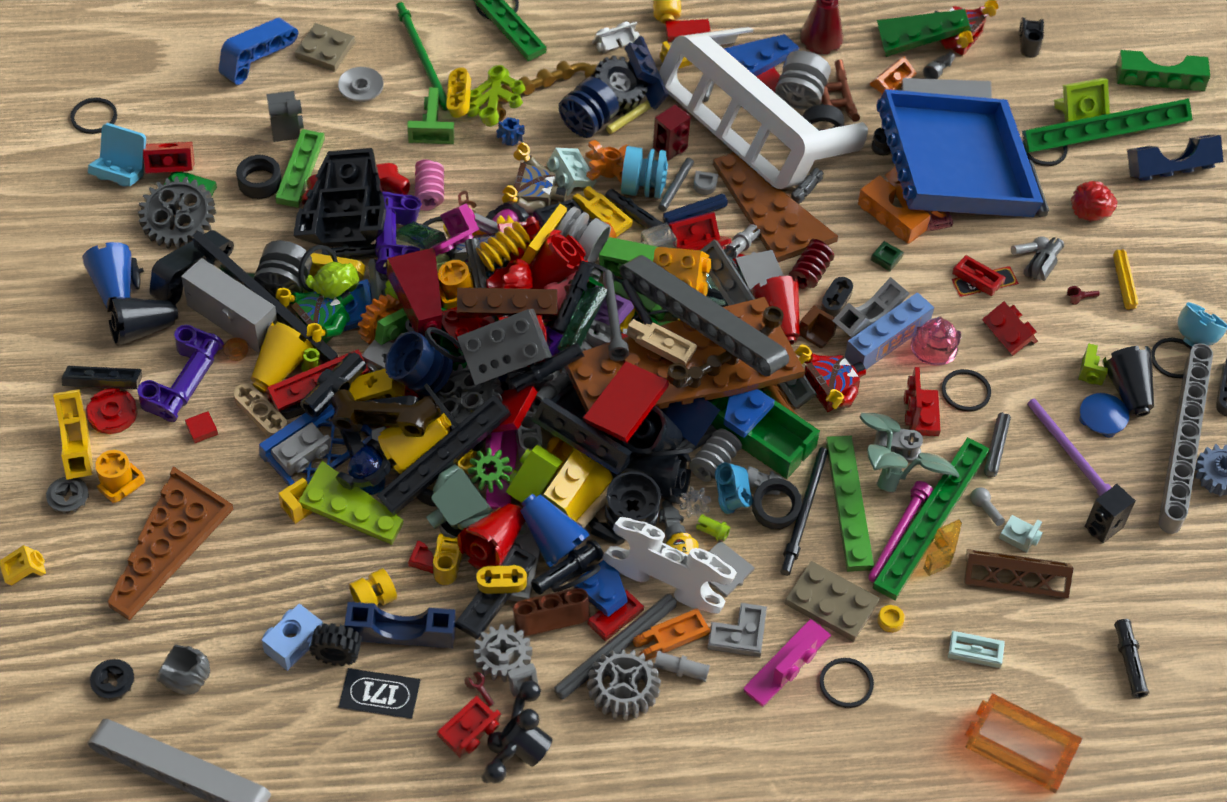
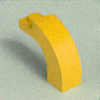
M80 389L54 393L53 397L62 440L61 456L66 480L90 476L93 474V461Z

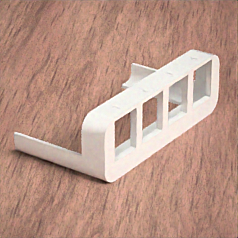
M744 27L684 35L675 38L659 71L668 94L773 187L783 189L797 186L805 180L815 160L861 151L865 144L868 128L864 122L821 131L817 130L719 46L735 43L739 34L751 33L754 29ZM683 57L687 58L703 72L693 95L679 83L677 78V71ZM712 81L732 98L722 120L702 103ZM741 106L761 123L751 146L730 128ZM770 132L791 149L781 171L760 154Z

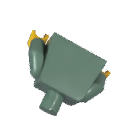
M464 457L456 465L449 467L438 476L433 488L434 494L431 497L438 508L426 516L434 529L448 521L455 530L460 529L462 531L493 511L468 476V469L472 468V465L469 467L462 466L465 461Z

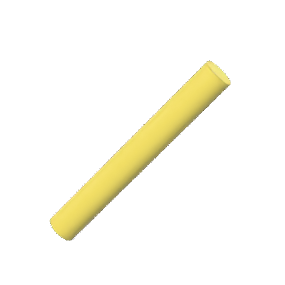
M648 100L608 125L606 131L609 134H613L651 109Z

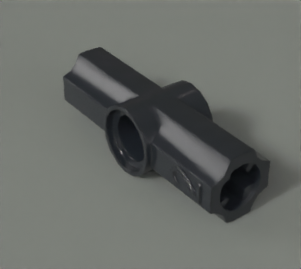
M349 353L333 370L326 369L318 378L317 385L300 401L301 407L309 416L313 418L318 417L331 404V398L336 392L350 389L351 383L367 368L366 362L357 353Z

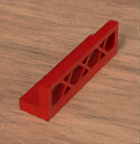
M359 349L350 352V353H353V352L357 353V354L360 355L361 358L363 359V357H362V355H361ZM348 354L267 387L266 397L270 403L273 402L277 412L300 403L317 385L318 378L326 369L333 370ZM368 367L359 376L368 374Z

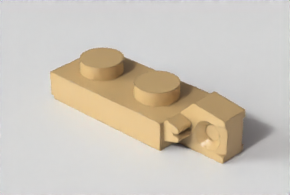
M633 319L628 325L626 335L634 339L641 346L674 363L686 366L696 351V344L655 323L644 325Z

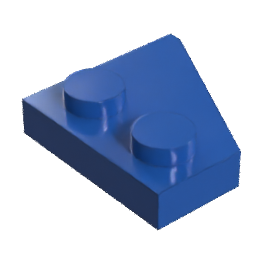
M602 560L598 563L601 569L595 575L573 587L586 590L589 602L609 617L628 601L618 570L609 565L605 560ZM592 570L587 571V572H586L585 574H583L582 576L588 574V573L591 572Z

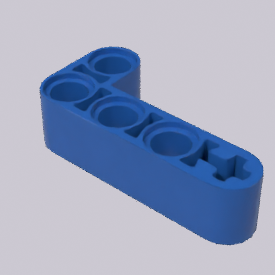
M276 18L227 39L221 48L219 73L236 85L242 84L248 77L251 62L293 44L298 37V30L283 19Z

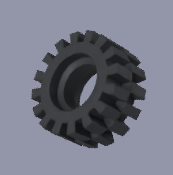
M325 623L322 626H316L314 629L309 651L312 656H315V659H322V662L326 664L331 662V665L336 666V663L340 666H345V663L352 665L358 659L362 638L357 631L352 632L353 629L350 627L345 629V625L340 624L338 627L335 623H331L330 626Z

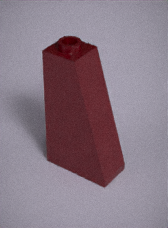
M434 247L387 258V277L414 331L425 336V331L429 327L441 330L442 308Z

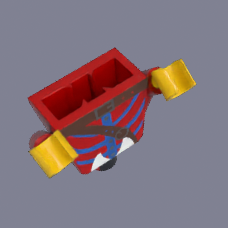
M988 0L982 7L965 9L971 31H964L958 35L939 40L945 49H952L959 55L964 56L983 33L987 14L990 17L996 14V10L999 8L997 1ZM953 6L949 11L960 10L963 8Z
M800 345L795 350V353L800 356L798 359L801 364L806 363L804 375L816 391V397L827 413L838 407H851L859 394L860 377L866 375L864 364L857 362L850 365L842 355L834 357L816 355L806 345Z

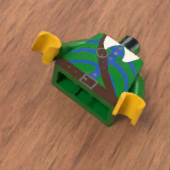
M279 288L276 293V299L284 307H287L291 302V307L299 319L307 326V336H312V340L315 342H319L322 339L327 344L333 337L340 336L346 324L350 321V316L344 307L353 301L354 297L348 289L333 299L325 298L315 291L291 294V291L287 288Z

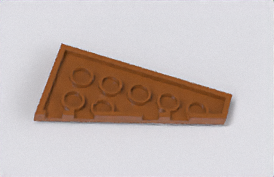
M174 466L170 472L167 484L163 486L160 492L161 497L157 505L153 507L137 540L138 544L134 553L131 552L128 565L123 575H120L108 600L109 607L129 621L234 510L232 503Z

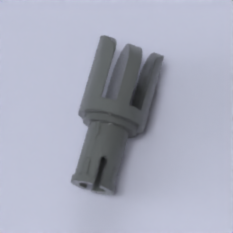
M1053 237L1045 249L1038 250L1024 269L1023 274L1025 277H1033L1035 280L1045 281L1057 265L1058 260L1056 256L1064 248V242L1059 238L1056 240V237Z

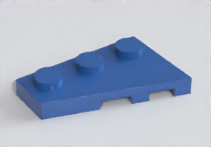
M786 34L723 49L757 77L785 61L789 53L799 51V46Z

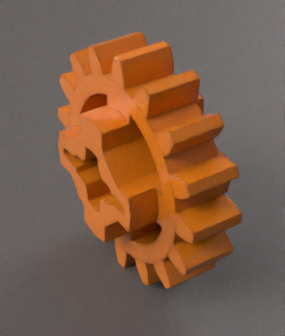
M381 294L379 300L372 299V304L366 306L367 312L361 314L363 319L358 323V326L361 327L358 334L361 335L362 340L368 344L375 340L377 321L403 308L398 299L389 294L386 296Z

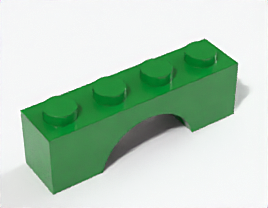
M1120 50L1116 62L1117 84L1205 91L1210 79L1209 57L1186 55L1185 59L1177 65L1162 66L1150 61L1143 51Z

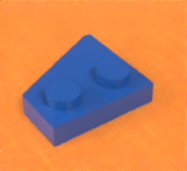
M758 389L729 396L724 425L745 438L772 409L775 400Z

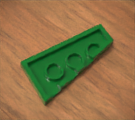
M965 9L877 20L886 57L949 38L964 31H971Z

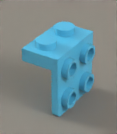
M105 123L102 126L100 157L88 165V174L97 176L101 180L117 182L120 186L127 187L133 185L143 177V149L146 148V136L143 133Z

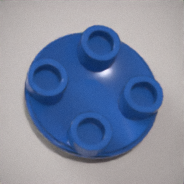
M1095 393L1086 397L1081 403L1079 421L1091 430L1111 438L1127 426L1129 411L1119 398L1107 393Z

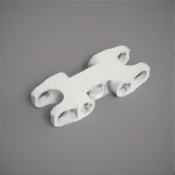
M620 517L616 521L613 530L629 543L630 550L618 546H610L603 556V559L609 565L618 570L622 575L635 581L646 582L652 576L675 587L674 597L679 602L693 609L697 608L709 613H720L726 601L721 595L710 588L708 581L730 585L737 573L731 566L723 562L718 556L703 549L693 548L690 550L689 555L662 543L665 536L664 532L646 522Z

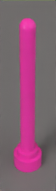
M916 481L910 491L911 501L868 576L870 582L874 583L895 551L920 504L926 502L933 492V488L926 482Z

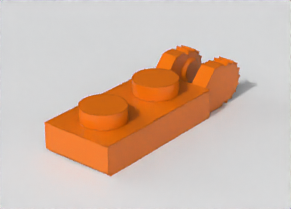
M696 608L651 627L650 630L634 637L632 642L637 648L649 644L654 639L656 644L644 649L639 654L644 653L645 660L647 661L655 658L658 651L666 653L709 635L710 629L700 611Z

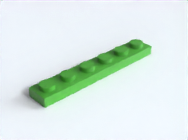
M852 435L830 436L826 439V447L847 572L871 571L874 567Z

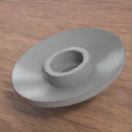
M355 67L341 75L338 86L340 93L345 98L356 102H365L376 98L382 92L384 83L382 76L376 70L368 67Z

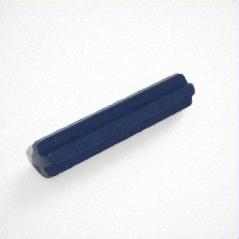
M722 193L663 213V221L669 226V223L726 207L728 200L725 194Z

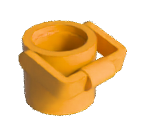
M461 260L447 261L440 267L438 281L441 286L439 285L440 296L442 297L441 305L445 309L457 307V288H474L469 268Z
M108 450L102 453L95 462L100 482L96 487L112 503H117L124 497H127L146 481L143 473L129 462L127 455L122 451Z

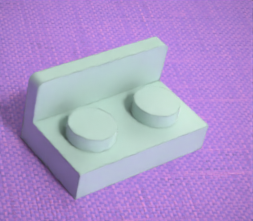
M555 148L547 162V167L550 172L555 173L558 186L567 188V196L570 195L574 187H594L597 180L592 181L586 176V173L591 170L580 151L574 148Z

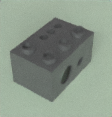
M534 309L522 311L457 337L475 385L485 383L552 357Z

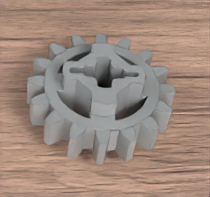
M500 624L499 630H495L491 626L489 627L490 634L482 632L481 640L475 641L474 659H477L476 667L482 668L484 676L491 673L493 681L498 676H501L502 681L506 682L508 671L531 664L532 647H529L530 639L524 638V631L520 630L515 633L513 625L508 630H505L504 625Z

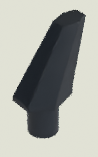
M596 517L588 523L592 528V535L617 545L624 543L625 539L617 535L607 523L599 522Z

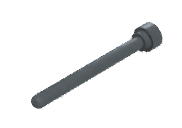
M605 270L603 272V282L612 338L608 345V353L611 360L623 361L629 356L628 344L621 337L612 272Z

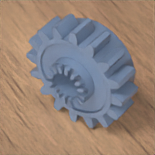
M1215 444L1212 450L1206 447L1204 452L1200 453L1195 465V470L1198 471L1195 477L1200 479L1201 486L1209 490L1210 493L1218 494L1222 497V495H1227V445L1225 444L1223 449H1220Z

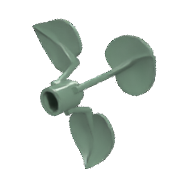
M880 413L860 414V419L865 425L875 430L885 431L888 436L886 447L871 444L867 448L868 458L874 471L882 469L877 481L879 488L888 492H895L900 479L905 480L907 474L916 465H921L924 469L932 472L953 475L959 478V473L951 463L931 453H919L918 458L914 459L907 467L908 462L903 456L890 451L893 432H900L901 430L899 423L893 418Z

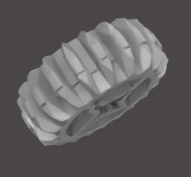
M622 648L620 654L616 655L611 650L609 657L602 654L600 657L601 662H594V670H590L588 674L587 688L590 690V699L595 700V707H603L602 713L604 715L611 711L613 712L612 717L614 719L618 717V714H622L623 719L626 721L628 714H632L633 717L637 718L639 711L646 714L648 706L653 707L655 705V698H658L660 693L661 680L658 678L659 672L657 668H653L652 660L645 661L644 653L637 657L635 656L634 649L630 654H625V650ZM609 675L611 683L605 689L602 682ZM643 679L646 687L639 693L637 691L638 681Z

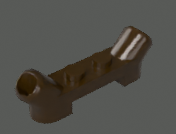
M343 389L336 392L331 398L332 406L335 409L332 423L335 427L347 432L360 433L363 424L400 427L405 436L422 437L428 424L440 418L442 413L432 396H425L412 405L396 402L356 401L349 390Z

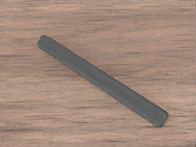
M666 594L555 685V694L560 699L568 697L588 680L590 670H594V662H601L600 657L602 654L609 657L611 650L616 655L620 654L622 648L626 649L633 643L634 637L648 631L677 606L676 599L671 594Z

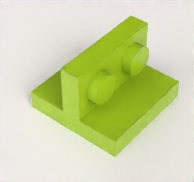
M1100 78L1063 85V98L1054 99L1055 109L1063 111L1065 122L1110 114L1108 79Z

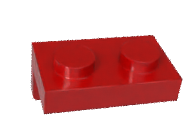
M1003 301L982 320L1013 356L1030 341L1034 344L1038 342L1034 336L1037 331L1028 321L1024 324L1019 319L1022 314L1014 304L1009 307Z
M476 695L437 731V736L459 758L466 752L471 754L480 745L481 742L479 740L485 734L490 736L500 726L501 712L498 710L493 712Z

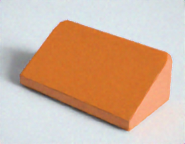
M903 56L869 84L883 94L885 89L898 90L902 87L903 78H913L917 73L905 56Z

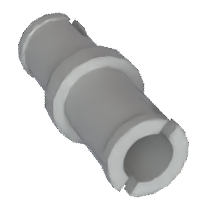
M749 225L743 232L737 233L730 244L726 245L724 252L732 251L727 255L728 258L735 259L738 254L747 250L751 243L760 236L759 229L753 233L757 228L756 225Z
M658 651L654 668L677 673L676 676L678 677L685 675L703 680L704 682H706L710 667L708 664L705 665L687 660V656L682 655L680 658L662 653L661 651Z

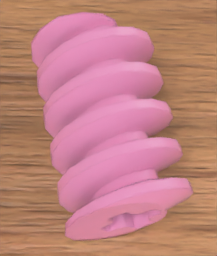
M427 159L417 161L415 164V196L421 201L420 210L424 211L432 210L444 202V167L438 162Z

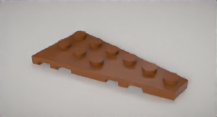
M734 152L713 159V166L749 223L757 226L754 231L760 230L759 239L767 251L773 250L778 263L801 255L811 239H819L826 243V245L838 241L837 234L782 190L773 187Z

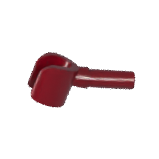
M1071 286L1067 289V295L1070 296V303L1073 305L1078 304L1083 298L1100 295L1099 291L1081 292L1078 286Z
M473 673L477 679L476 684L472 682L470 677H465V685L470 689L476 688L489 707L495 704L483 685L485 678L482 673Z

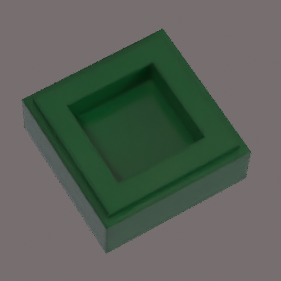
M883 241L871 255V261L891 271L902 259L904 252Z

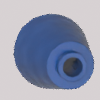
M119 242L106 243V247L98 249V245L94 246L82 256L83 264L106 308L109 297L131 298L132 253L129 250V246Z
M532 494L521 503L524 507L521 509V513L549 568L558 563L559 559L568 555L570 551L574 550L590 536L587 530L541 494L537 497Z

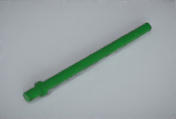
M399 2L396 4L398 18L404 23L432 87L438 88L439 102L443 110L447 111V96L411 20L412 15L406 9L404 3Z

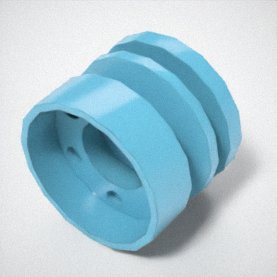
M627 146L623 165L621 194L636 196L639 187L644 186L645 197L649 198L650 189L653 187L655 188L654 198L660 199L667 179L668 163L666 151L660 150L659 160H654L655 149H651L648 159H644L642 148Z

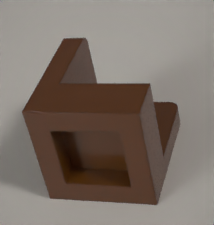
M813 306L800 320V336L817 347L823 348L836 333L837 325L833 322L835 317Z

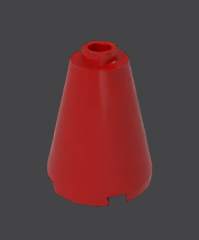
M552 230L547 235L530 266L533 279V287L531 289H544L546 285L553 282L559 284L566 280L567 276L576 273L579 262L585 261L584 257L586 256V252L580 243L569 234L566 237L561 235V230Z
M777 276L766 279L767 284L761 287L760 283L756 284L751 289V293L755 299L765 297L769 306L778 307L783 311L784 315L780 326L792 345L800 337L797 279L793 281L792 276Z
M506 504L461 531L457 538V544L462 554L466 552L470 557L468 562L472 566L480 570L483 567L501 566L525 523L521 508L517 505Z

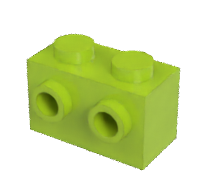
M538 444L532 450L527 449L519 461L523 465L519 471L514 469L509 476L510 482L507 483L510 485L506 493L521 503L532 494L536 497L540 494L542 495L563 461Z

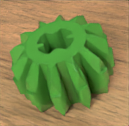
M487 448V456L478 451L477 455L480 460L470 459V463L475 466L468 469V474L475 475L472 477L471 482L476 484L481 481L478 486L480 491L488 485L489 493H493V485L495 484L502 490L503 484L501 480L510 482V477L504 474L512 472L511 466H505L510 461L509 458L504 457L500 459L502 455L501 450L496 451L494 456H492L491 448ZM491 465H494L496 473H490L489 476L486 475L484 468H490Z

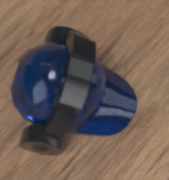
M370 439L366 444L367 446L360 448L351 458L348 465L349 474L340 472L336 479L346 489L352 490L354 487H359L369 495H375L384 489L386 483L385 476L389 474L392 466L390 460L384 455L379 442L375 439Z

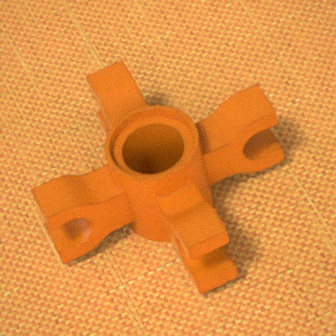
M590 141L588 146L592 150L586 152L585 156L592 160L588 165L592 170L588 171L586 176L592 181L600 175L606 178L616 176L620 183H622L624 158L628 145L626 144L618 150L614 147L602 148L598 141Z

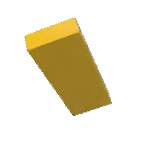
M559 204L528 246L521 258L528 264L532 262L547 235L552 230H555L567 212L565 206Z

